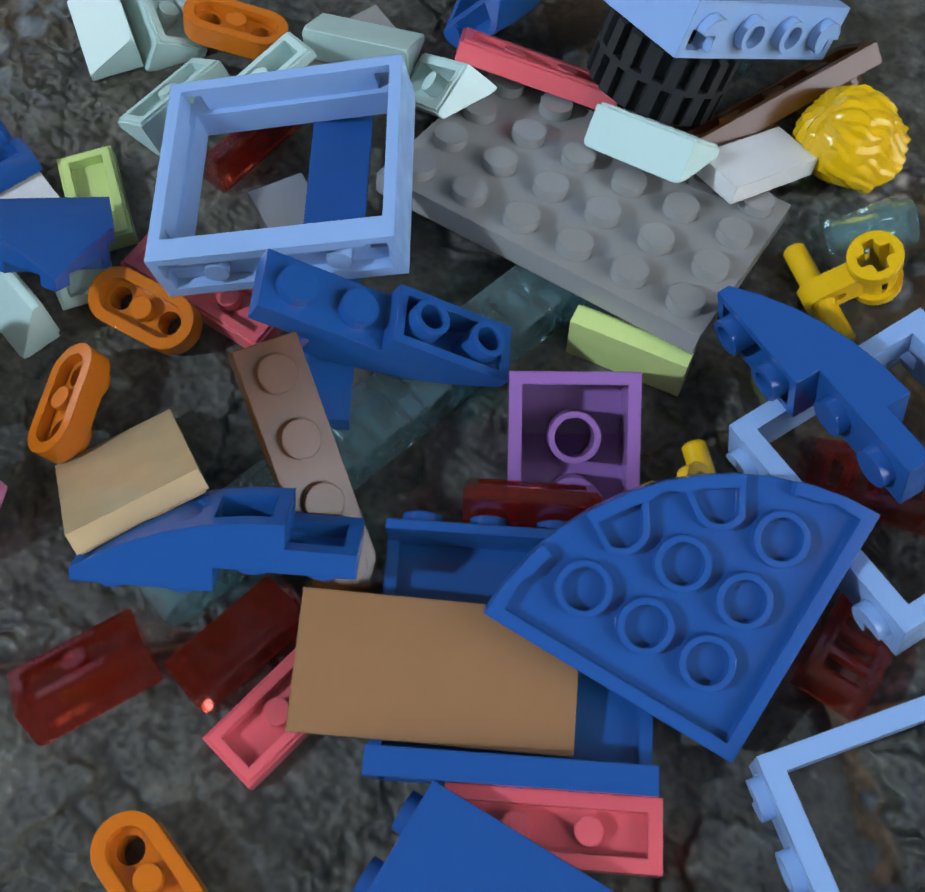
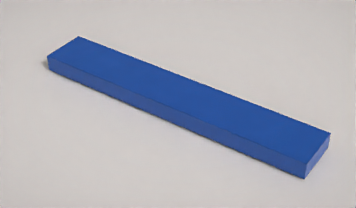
M373 115L314 122L303 224L366 217ZM361 278L349 279L361 284ZM304 353L331 429L350 430L354 367Z

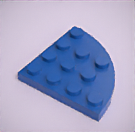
M709 473L659 480L610 497L589 507L559 526L529 551L508 574L484 607L483 612L488 617L733 763L881 515L845 496L815 485L773 476L742 473Z

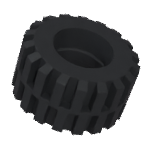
M610 6L588 58L587 68L590 70L589 75L591 79L599 85L598 88L626 109L661 123L691 127V125L699 126L705 124L707 120L712 119L742 59L674 58ZM693 30L687 44L692 43L697 30Z

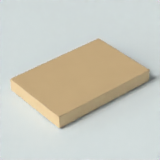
M170 409L75 455L64 463L55 465L64 535L76 555H84L135 526L194 499L209 489Z

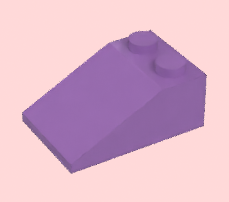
M508 371L507 520L510 522L509 526L536 528V524L541 521H569L593 505L621 492L640 486L642 372Z

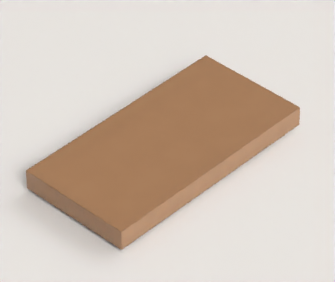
M303 587L285 731L574 757L579 671L485 615L483 609L486 604Z

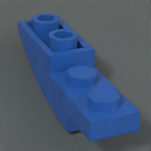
M269 248L258 261L247 318L289 333L296 331L297 335L302 337L301 346L304 353L366 371L433 383L501 387L508 382L512 327L404 284H400L390 295H387Z
M727 286L717 292L718 320L714 323L715 333L729 354L736 355L739 353L749 365L754 382L765 398L769 401L778 399L792 418L814 406L816 416L825 430L835 437L841 435L855 451L859 467L866 478L878 488L885 486L899 504L923 491L925 486V448L902 423L911 392L889 370L844 335L792 306L761 294L732 286Z
M245 487L209 490L166 513L135 526L84 555H76L68 568L69 580L98 582L109 587L135 585L168 588L180 593L193 591L213 592L221 569L237 570L247 575L265 573L302 575L319 581L335 579L356 580L364 540L365 518L296 512V488Z

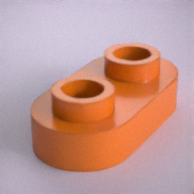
M187 0L183 6L184 32L189 39L204 47L214 48L253 61L288 32L286 20L278 13L237 0Z
M114 266L107 268L99 273L90 285L88 304L91 312L97 319L162 354H182L191 349L201 335L203 326L202 316L198 308L184 296L170 297L160 283L128 267ZM132 294V301L129 306L121 310V302L124 297ZM180 318L181 325L176 333L169 335L168 327L170 323Z
M77 343L68 348L58 358L50 372L29 429L28 447L32 452L55 464L64 463L75 455L84 452L92 438L91 427L101 398L108 390L111 382L110 361L105 355L86 343Z
M123 811L108 818L96 831L91 843L90 860L94 872L107 892H209L167 829L156 818L140 811ZM142 838L146 847L144 857L137 864L129 865L125 860L126 847L132 840Z

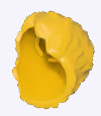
M866 84L834 86L828 89L818 99L814 100L811 106L806 108L802 116L796 121V127L791 135L804 149L810 151L812 155L818 158L812 171L815 177L833 185L853 189L860 194H869L874 187L891 181L902 170L903 164L906 161L905 154L909 149L907 144L911 140L907 135L909 127L903 124L895 104L883 93Z

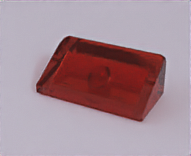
M301 125L230 133L206 154L203 178L221 192L229 191L297 131Z
M469 477V480L465 481L463 488V523H469L470 518L474 516L489 515L507 519L510 522L509 526L536 528V524L541 521H569L589 507L602 502L603 496L596 489L595 485Z
M266 576L168 658L163 665L195 706L207 715L297 636L301 608L272 579Z
M131 608L125 609L7 674L14 716L34 742L40 746L47 745L163 679L159 664Z

